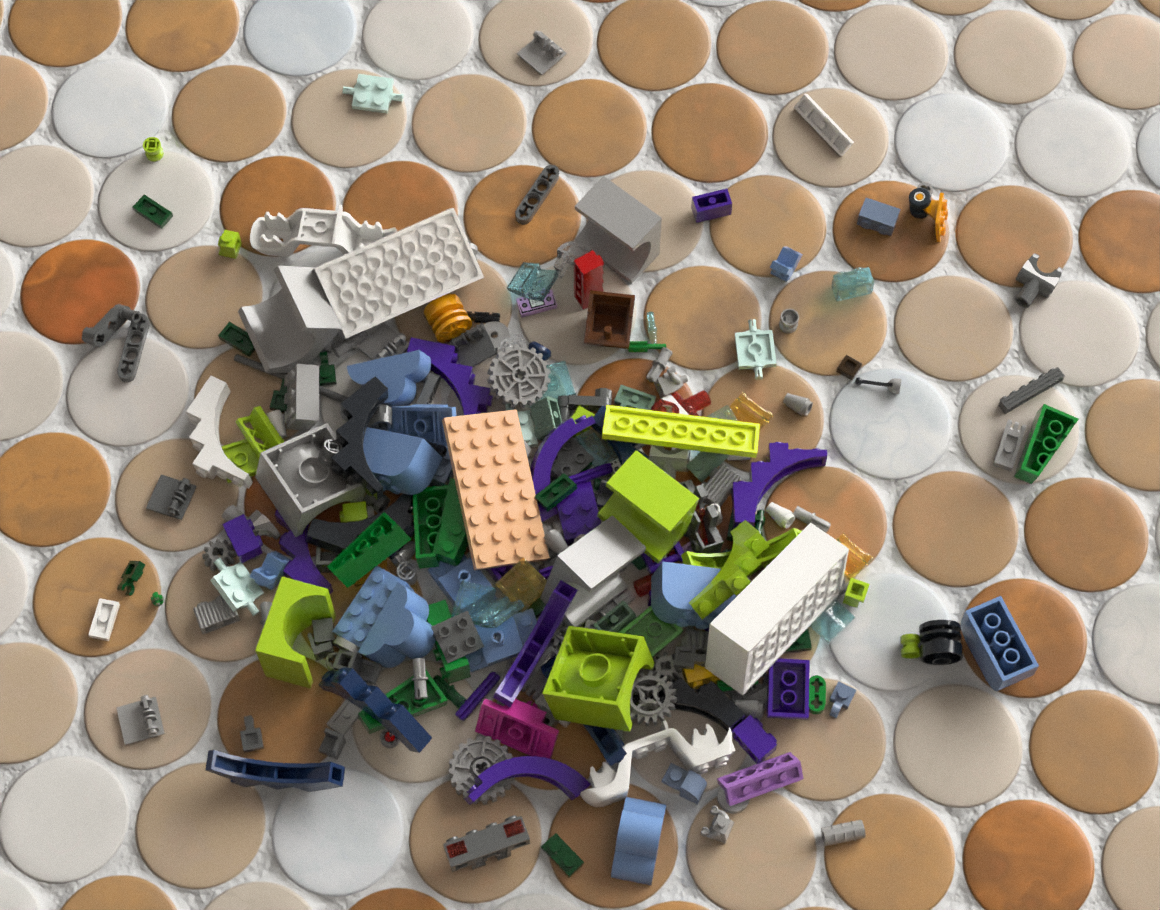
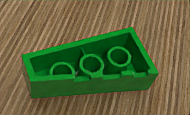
M1043 404L1036 413L1014 477L1032 484L1044 470L1079 418Z
M450 478L436 554L441 562L456 567L460 564L466 551L468 539L455 479Z
M449 485L426 487L422 492L413 495L415 550L419 569L439 567L440 560L436 550Z
M383 512L327 567L348 588L409 542L411 538L395 521Z
M446 600L429 605V615L426 622L432 626L452 618ZM435 640L436 649L433 650L436 661L440 660L442 667L439 670L442 679L446 678L448 684L471 677L470 666L466 656L447 663L438 641Z
M426 669L428 698L414 699L415 690L414 681H412L414 675L385 694L392 703L403 705L413 717L446 706L448 702ZM364 710L358 713V719L369 734L385 729L382 724Z

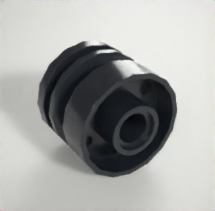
M931 620L922 623L919 626V640L923 643L920 646V660L930 665H949L961 661L963 658L962 644L958 642L962 638L960 633L961 625L953 620Z

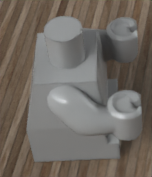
M674 366L669 367L667 372L654 382L661 399L669 394L673 395L683 387V383L688 382L686 375L679 376V374H675L676 369Z
M712 806L710 813L716 816L709 829L707 827L702 828L701 835L726 844L734 822L729 819V816L723 810L718 809L717 806Z

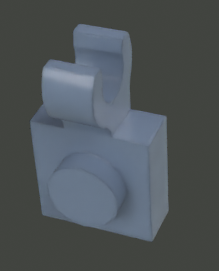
M838 681L829 700L834 703L829 715L837 718L842 707L848 709L856 689Z

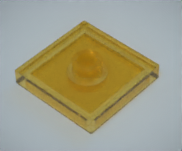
M523 557L495 583V586L523 613L542 595L547 580Z

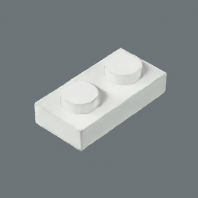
M99 599L88 634L90 638L109 641L119 610V602Z

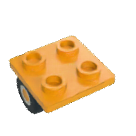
M924 188L912 190L909 194L910 213L919 219L926 218L927 216L932 217L935 220L937 242H941V236H945L946 231L944 223L948 219L947 200H944V193H940L939 200H931L928 190Z

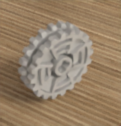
M516 344L511 349L509 347L504 348L503 352L497 353L496 357L492 360L491 367L487 373L490 375L487 382L492 385L490 391L496 393L495 398L503 400V405L509 403L511 408H515L516 405H519L520 408H524L527 404L531 406L536 401L538 402L547 391V386L551 380L548 376L551 372L550 369L546 368L548 365L547 360L543 361V355L541 353L536 354L535 348L529 350L527 345L519 348L518 344ZM516 374L522 375L523 377L520 379L516 378L515 376Z
M477 736L476 740L469 738L466 744L460 743L459 750L453 751V759L449 761V777L451 778L452 787H456V793L458 795L463 794V799H465L469 795L467 791L476 783L474 779L481 774L478 772V768L482 769L485 767L486 770L494 764L513 758L512 754L507 751L508 747L506 745L501 746L498 739L491 741L489 736L486 739ZM514 778L503 780L491 786L473 804L482 801L483 805H486L489 800L493 803L496 802L498 796L503 798L505 790L511 789L510 781H514Z

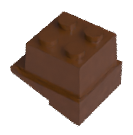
M590 290L584 344L629 349L635 295Z

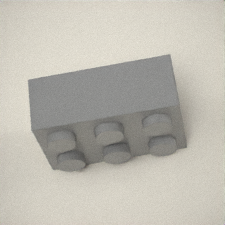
M296 364L285 375L284 385L287 386V393L284 396V404L287 405V411L284 413V423H287V429L309 431L319 421V366Z

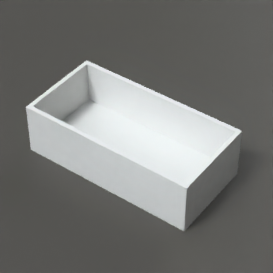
M454 208L442 211L313 268L342 328L340 332L343 338L351 337L484 278Z
M810 523L710 623L705 668L737 692L744 695L841 594L849 548Z

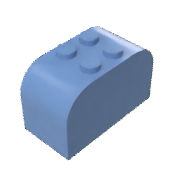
M369 427L366 429L363 443L364 454L374 477L383 486V491L390 490L398 495L400 493L414 495L422 492L430 484L443 457L429 443L420 437Z
M662 562L651 576V606L653 612L660 620L677 624L679 627L689 625L696 626L698 629L709 628L710 623L737 596L732 595L702 620L689 602L714 579L721 569Z
M1001 596L964 612L960 622L962 634L986 681L994 691H999L1035 674L1039 665Z

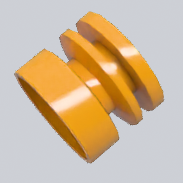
M446 294L434 299L423 311L428 324L432 326V331L439 342H450L452 338L460 336L461 333L470 330L472 326V321L456 294Z

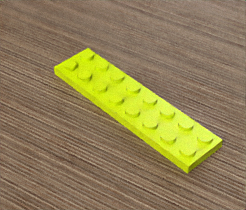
M606 405L602 439L757 458L760 424Z

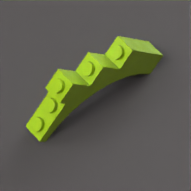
M746 520L730 532L733 536V547L722 569L689 602L702 620L732 595L737 596L751 583L747 575L761 565L756 557L770 546L760 532Z
M792 528L782 535L768 540L767 543L770 546L756 557L761 565L747 575V577L763 567L766 568L802 531ZM686 551L681 554L683 564L722 569L731 551L712 554Z

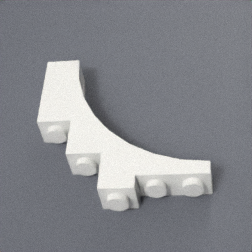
M210 376L186 411L190 418L189 421L196 425L189 438L193 448L200 452L192 464L196 469V473L203 478L214 479L217 475L224 480L226 478L232 480V483L238 487L244 486L249 489L253 483L249 474L236 467L226 457L220 444V415L231 391L226 382Z

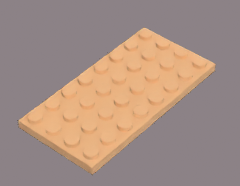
M517 410L443 418L444 433L474 570L548 560L550 557L547 545L545 544V535L538 503L534 497L536 494Z

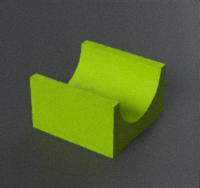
M636 450L607 481L606 487L614 493L598 512L597 517L605 521L613 515L646 547L644 553L659 564L687 532L699 498Z
M281 577L255 650L265 676L311 689L313 679L304 655L295 652L292 648L297 636L305 628L313 625L312 620L332 617L334 623L336 615L327 588Z
M568 626L542 693L555 720L630 732L632 728L630 699L635 678L641 668L653 670L655 664L644 636Z

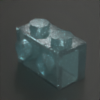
M859 267L853 271H842L833 275L831 287L836 301L871 294L874 280L869 267Z

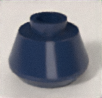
M535 341L529 343L528 349L535 348L536 354L541 353L543 355V361L548 360L552 356L551 351Z

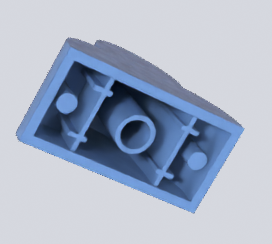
M416 350L348 365L347 371L351 379L362 386L376 376L388 388V399L383 403L384 405L408 406L415 398L416 383L422 381L430 371L431 359L422 351Z
M397 582L358 652L385 668L398 666L406 657L416 659L426 656L435 643L432 625L426 622L429 615L427 601L403 584Z
M626 797L618 829L611 878L647 885L652 884L666 804Z

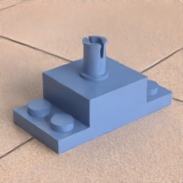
M443 404L390 406L392 408V425L388 431L420 437L437 443V446L439 444L447 446L442 419L455 417L456 407H448V405Z
M465 554L460 564L456 567L440 561L439 567L428 569L430 576L457 612L461 614L468 611L475 626L490 621L497 616V611L505 608L493 593L492 585L480 570H474L472 559L467 558Z
M533 608L514 615L510 613L475 626L484 647L466 655L470 666V673L518 656L537 623Z

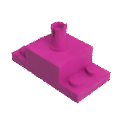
M485 698L481 705L475 732L486 737L489 736L493 740L498 739L500 743L530 756L551 759L559 730L544 724L547 712L538 709L535 702L531 706L532 701L524 703L515 699L512 706L508 707Z

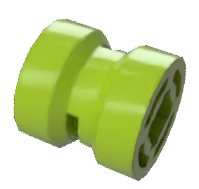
M156 137L145 139L143 149L147 159L152 162L161 160L164 152L160 140Z
M904 634L900 636V643L903 645L901 649L902 658L914 659L920 657V648L918 647L920 635Z

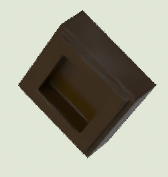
M846 355L836 372L853 381L861 369L862 363Z

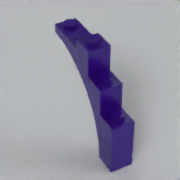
M411 337L407 352L420 350L430 357V371L441 375V378L454 391L461 404L463 414L487 413L488 406H492L494 396L491 395L490 388L474 385L476 374H473V367L456 364L458 353L455 352V346Z
M769 443L767 451L768 462H751L749 471L750 482H733L731 491L733 529L744 520L754 527L757 506L771 486L783 477L796 471L825 466L828 456L827 450L818 448L812 450L789 449L788 443Z
M276 510V521L289 531L281 536L280 548L293 559L289 560L283 570L285 577L327 588L329 594L333 592L332 585L320 574L309 554L308 543L305 542L309 524L301 535L295 537L283 517Z
M560 580L493 698L508 707L512 706L530 679L554 633L563 621L578 591L576 588Z

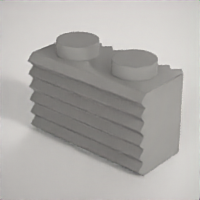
M721 464L719 468L715 467L709 475L710 479L708 482L704 481L702 483L708 494V497L704 498L703 502L709 506L711 504H718L721 507L731 494L733 482L740 481V476L727 468V466H724V464Z
M221 595L212 602H201L197 607L193 608L202 634L240 621L237 610L233 612Z

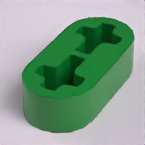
M818 675L812 676L809 679V712L816 715L823 712L826 704V682L823 677ZM815 681L822 685L819 686L818 692H815V686H813ZM815 697H818V704H821L818 709L811 705L814 703Z

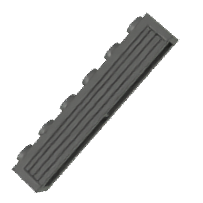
M1059 367L1051 368L1048 373L1041 374L1038 379L1031 380L1028 385H1022L1019 390L1012 391L1007 397L1003 396L998 406L1007 414L1063 381L1065 375Z

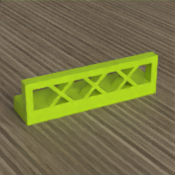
M261 406L254 407L250 416L238 418L235 422L259 458L261 452L284 443ZM250 422L254 429L247 428L244 423ZM254 436L260 438L263 444L256 442Z

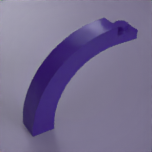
M583 415L575 419V422L573 418H569L556 426L544 438L534 455L530 468L535 494H538L550 484L552 465L562 445L577 432L596 423L593 416L586 418ZM538 503L542 522L558 514L556 507L547 512Z
M538 756L514 757L494 764L474 779L476 783L467 791L469 795L464 800L471 805L491 786L503 780L516 777L537 778L551 783L563 791L571 801L577 798L591 783L576 770L556 760Z

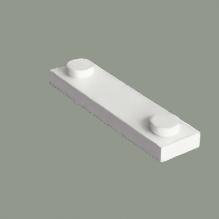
M804 94L793 107L840 156H843L854 143L808 94Z

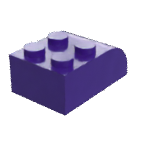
M591 481L577 484L578 489L556 505L567 546L571 545L580 534L586 535L601 524L600 518L597 517L598 508Z
M778 658L768 669L767 718L809 719L810 660Z

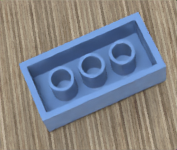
M376 566L332 632L360 648L397 582L413 592L414 590L407 582Z

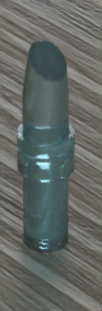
M648 312L647 329L650 343L657 344V326L655 324L654 312Z

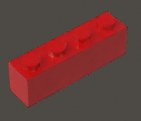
M593 250L574 260V297L583 310L588 308L590 290L604 291V261Z

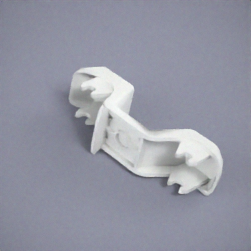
M339 205L338 211L300 208L288 218H285L280 213H277V216H271L269 212H266L264 217H259L253 223L250 243L257 251L271 256L289 257L300 244L336 247L344 255L395 233L397 229L393 227L382 230V225L379 222H376L375 225H369L367 221H364L360 225L349 213L343 212L342 205Z
M664 720L661 722L660 732L630 742L624 746L627 754L619 762L617 773L605 762L602 763V773H597L592 766L589 778L592 788L582 791L580 796L593 807H604L625 799L629 790L631 758L641 759L646 757L650 751L660 752L666 749L667 745L670 746L688 771L692 770L702 775L714 766L716 769L727 765L726 762L729 761L730 756L736 751L732 743L731 729L729 727L727 736L719 744L710 725L706 724L704 735H700L695 728L690 745L676 729L668 728L667 722Z

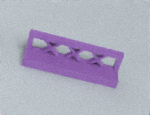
M791 752L717 778V781L725 791L727 804L732 806L803 780L804 778L801 762Z

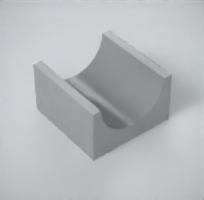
M603 176L575 205V210L588 219L583 230L575 238V243L587 252L593 250L596 255H600L607 267L632 284L659 255L662 218Z
M277 266L274 272L282 289L264 302L241 307L238 310L266 373H289L296 364L309 365L342 329L313 267Z
M328 423L260 453L255 478L295 537L301 535L310 521L327 508L345 501H350V503L363 502L364 487L360 483L357 484L351 478V475L344 479L341 475H337L332 470V467H327L318 460V455L322 450L324 442L328 439L336 440V435Z
M612 515L557 555L541 595V600L547 604L560 580L576 588L578 591L563 622L567 626H581L610 604L613 599L618 598L627 591L629 586L621 578L618 571L641 555L646 547Z

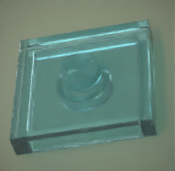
M562 361L547 365L546 368L550 369L551 372L548 378L551 380L547 386V391L541 399L546 396L558 399V396L576 395L566 362Z

